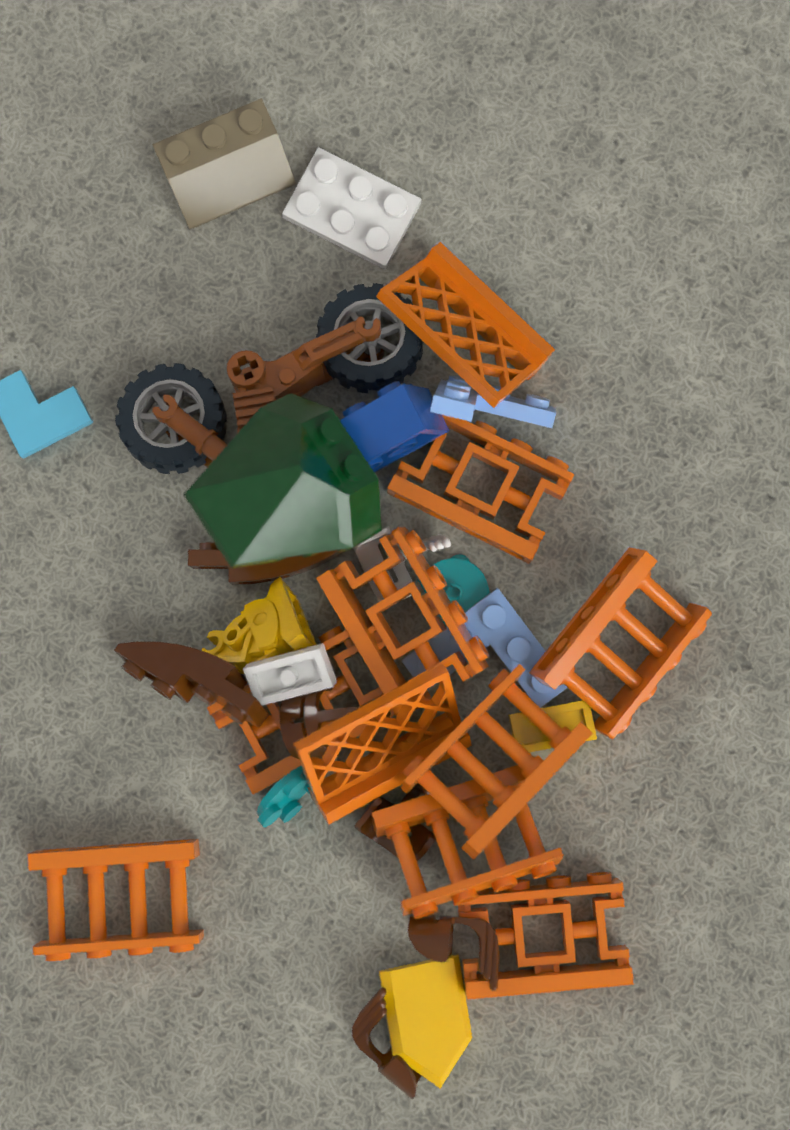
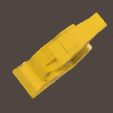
M279 577L270 585L267 597L253 600L244 605V610L240 612L241 615L232 620L225 631H210L207 638L217 646L212 650L202 648L201 651L215 655L233 664L241 674H245L243 668L248 663L316 645V642L297 596Z

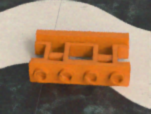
M442 415L449 429L485 446V448L469 442L459 461L440 451L447 437V432L434 440L420 470L401 461L396 474L393 475L387 487V494L529 564L533 560L546 532L529 525L528 522L543 492L561 500L574 474L568 471L569 466L565 462L555 457L547 456L545 460L531 453L533 448L521 440L512 438L509 442L497 436V430L487 423L476 421L475 424H472L466 420ZM471 457L507 474L492 505L456 488ZM508 457L556 481V484L541 477L532 496L511 487L520 466L506 460V458ZM433 465L452 475L444 495L457 501V503L454 504L408 481L407 478L409 477L423 484ZM502 501H505L524 511L515 530L529 538L526 540L478 516V514L481 513L494 519Z
M397 527L391 531V534L379 539L389 558L362 575H359L352 561H344L335 569H330L316 577L383 694L407 683L394 660L401 658L412 650L416 652L426 669L414 678L440 664H443L446 668L453 664L464 682L489 667L485 660L489 657L485 645L478 636L472 638L464 625L468 618L463 608L456 600L451 602L443 589L447 586L446 580L435 565L429 566L422 554L426 551V547L415 530L409 532L406 527ZM397 545L402 549L427 593L424 592L419 581H413L397 590L387 573L388 570L405 560ZM373 580L384 599L364 611L353 590L359 589ZM412 595L431 629L401 646L382 612L407 596ZM439 615L443 618L469 664H467L460 651L439 661L428 642L447 630ZM428 690L422 696V698H432ZM404 704L392 707L396 716Z
M337 626L318 637L320 642L324 643L326 652L343 643L347 647V649L333 656L343 675L336 678L337 682L331 691L324 690L320 702L325 710L335 709L330 700L349 689L352 690L360 706L384 695L380 687L365 695L360 689L345 661L359 653L346 630L342 631L340 626ZM249 684L242 689L250 695L252 694ZM216 701L207 707L218 729H222L235 722L222 712L224 706ZM276 702L266 704L271 715L265 719L260 728L252 725L247 720L240 725L256 756L238 765L241 772L244 773L247 779L245 781L253 795L281 780L292 770L302 766L300 760L292 755L261 772H258L255 766L269 758L260 739L278 729L281 731L280 708ZM391 708L389 710L391 713L390 718L396 715ZM334 721L322 722L320 728H323ZM361 724L353 728L348 737L356 738L361 735L367 724Z
M611 872L588 873L587 881L571 882V876L567 875L551 876L546 878L545 885L530 886L529 879H516L518 884L509 889L494 892L493 889L487 888L478 891V898L458 905V917L479 918L489 923L487 908H471V905L527 900L525 904L511 905L512 928L495 929L498 935L499 946L514 944L518 968L533 966V969L499 972L498 988L496 991H492L489 987L490 980H486L483 977V973L477 974L478 958L462 959L467 1000L634 985L633 971L629 965V949L626 945L608 946L604 909L625 907L624 898L622 897V891H624L623 882L618 878L612 879ZM608 893V896L592 897L594 920L572 922L570 902L568 900L553 901L554 897ZM560 913L564 950L525 954L522 916ZM595 937L597 956L600 960L615 959V962L559 967V964L576 962L574 939Z

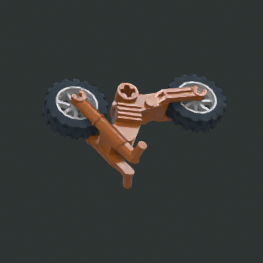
M373 283L372 287L358 284L354 286V290L347 292L345 289L336 295L337 299L334 302L329 301L324 307L325 314L323 317L320 316L317 322L318 334H316V338L302 344L298 349L275 361H264L257 353L249 350L237 352L229 359L227 374L236 392L232 394L236 410L237 433L261 407L290 393L301 397L315 386H320L335 378L339 380L340 385L347 389L354 387L360 393H368V390H376L377 393L380 389L391 383L400 382L402 384L407 374L411 376L417 368L416 363L422 358L424 342L376 297L380 289L384 287L383 284ZM394 293L403 303L413 305V302L408 297L404 299L401 297V293ZM373 315L372 321L365 322L363 317ZM384 317L394 324L381 329L380 319ZM400 333L397 346L383 340L385 337ZM385 351L391 353L390 355L382 359ZM174 363V367L159 364L155 366V370L148 372L146 369L137 375L139 378L134 383L130 381L124 388L126 393L123 398L119 397L117 402L119 415H115L116 426L120 432L118 433L119 437L128 451L146 468L150 470L155 468L159 473L170 474V471H177L178 474L189 472L188 468L194 465L197 468L203 464L208 467L228 445L223 441L226 435L224 425L227 422V413L213 382L209 378L206 379L198 369L192 367L189 370L184 364ZM249 364L250 367L241 370V366ZM184 396H189L197 403L184 409L180 408ZM156 402L159 407L155 406L152 408L153 413H147L153 403ZM200 413L199 422L192 416ZM144 422L160 423L149 436L146 435ZM165 432L171 439V444L156 442Z

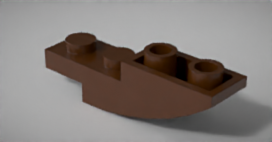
M214 542L199 543V550L188 549V566L192 569H229L228 582L232 585L271 582L279 577L284 579L299 575L321 566L343 552L333 550L319 552L317 555L310 557L299 555L286 557L277 562L231 568Z
M138 641L119 643L114 649L125 662L121 666L124 671L138 681H142L144 677L153 681L151 687L169 700L175 695L188 703L195 695L210 706L216 701L224 706L222 712L233 721L242 725L247 720L260 728L269 715L254 696L242 690L247 681L233 664L199 649L165 642Z

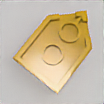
M458 954L448 956V960L444 963L426 960L379 971L381 988L384 987L386 989V995L383 999L386 1001V1019L392 1055L401 1056L410 1068L438 1088L442 1087L473 1038Z

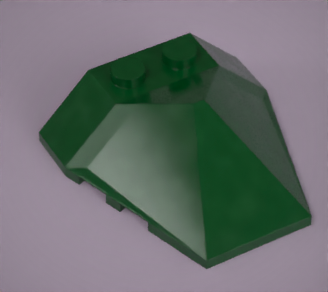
M292 393L261 407L183 494L231 568L277 562L286 557L299 555L310 557L317 555L319 552L337 550V552L349 551L382 531L378 477L332 408Z

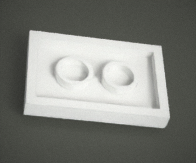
M318 147L285 207L282 216L284 219L386 270L418 211L422 199Z

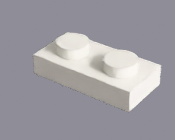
M324 643L251 662L243 668L252 695L262 706L332 688L337 682Z

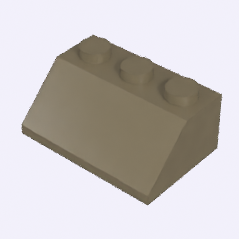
M262 98L152 144L190 230L296 185L278 133Z

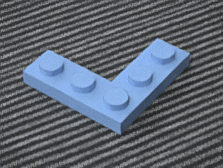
M449 376L448 381L440 380L430 412L470 422L472 421L474 410H479L548 428L553 427L556 416V408L549 406V399L527 394L526 400L508 395L493 408L467 382L458 376ZM491 385L496 391L501 389L500 386Z
M498 588L465 612L468 621L464 625L472 638L478 636L485 647L491 645L510 672L519 664L526 669L518 682L540 708L568 688L562 684L554 690L540 683L529 673L546 651ZM447 626V630L428 641L439 661L460 651L465 661L468 662ZM414 650L401 659L413 677L426 670ZM453 664L446 668L449 671V675L456 671ZM437 684L431 686V687L428 688L427 690L429 691L430 689H432V688H433L434 686H436Z

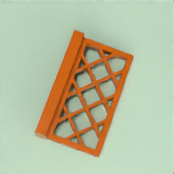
M441 242L430 250L426 258L381 288L376 296L493 408L524 381L530 380L555 351L545 339ZM419 278H420L428 287H426V286H421V285H420V282H419ZM394 293L412 295L413 305L403 303ZM422 298L437 301L438 310L423 307ZM448 305H449L457 314L449 313ZM425 320L441 323L442 332L433 331L426 324ZM451 325L466 328L467 338L453 335ZM477 333L487 342L478 340ZM455 347L470 350L471 360L460 357L455 352ZM480 352L495 355L496 365L482 363ZM506 360L516 369L507 368ZM484 375L498 377L501 389L496 391L485 380Z
M440 664L293 743L310 786L308 790L311 798L329 825L402 785L407 778L402 773L404 769L419 754L426 759L461 723L449 671L443 664ZM439 683V687L431 699L422 698L428 688ZM404 704L395 719L386 717L392 707ZM416 707L425 708L418 722L408 721ZM438 711L445 712L442 715L434 718ZM361 724H367L359 738L348 737L353 728ZM379 727L389 728L382 742L371 741ZM402 731H408V732H409V733H407V734L401 736L400 738H398L399 735H400V733H401ZM467 732L459 740L466 748L472 746L470 735ZM324 744L329 745L322 759L309 756V752ZM342 747L353 748L345 762L335 761ZM365 750H366V751H373L372 753L368 754L367 756L361 758V757L363 756ZM446 753L436 765L449 759L451 756ZM328 771H335L334 774L324 778Z

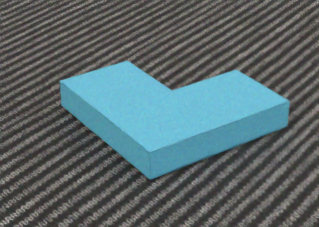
M22 370L0 380V418L20 457L23 459L94 423L74 386L39 403Z

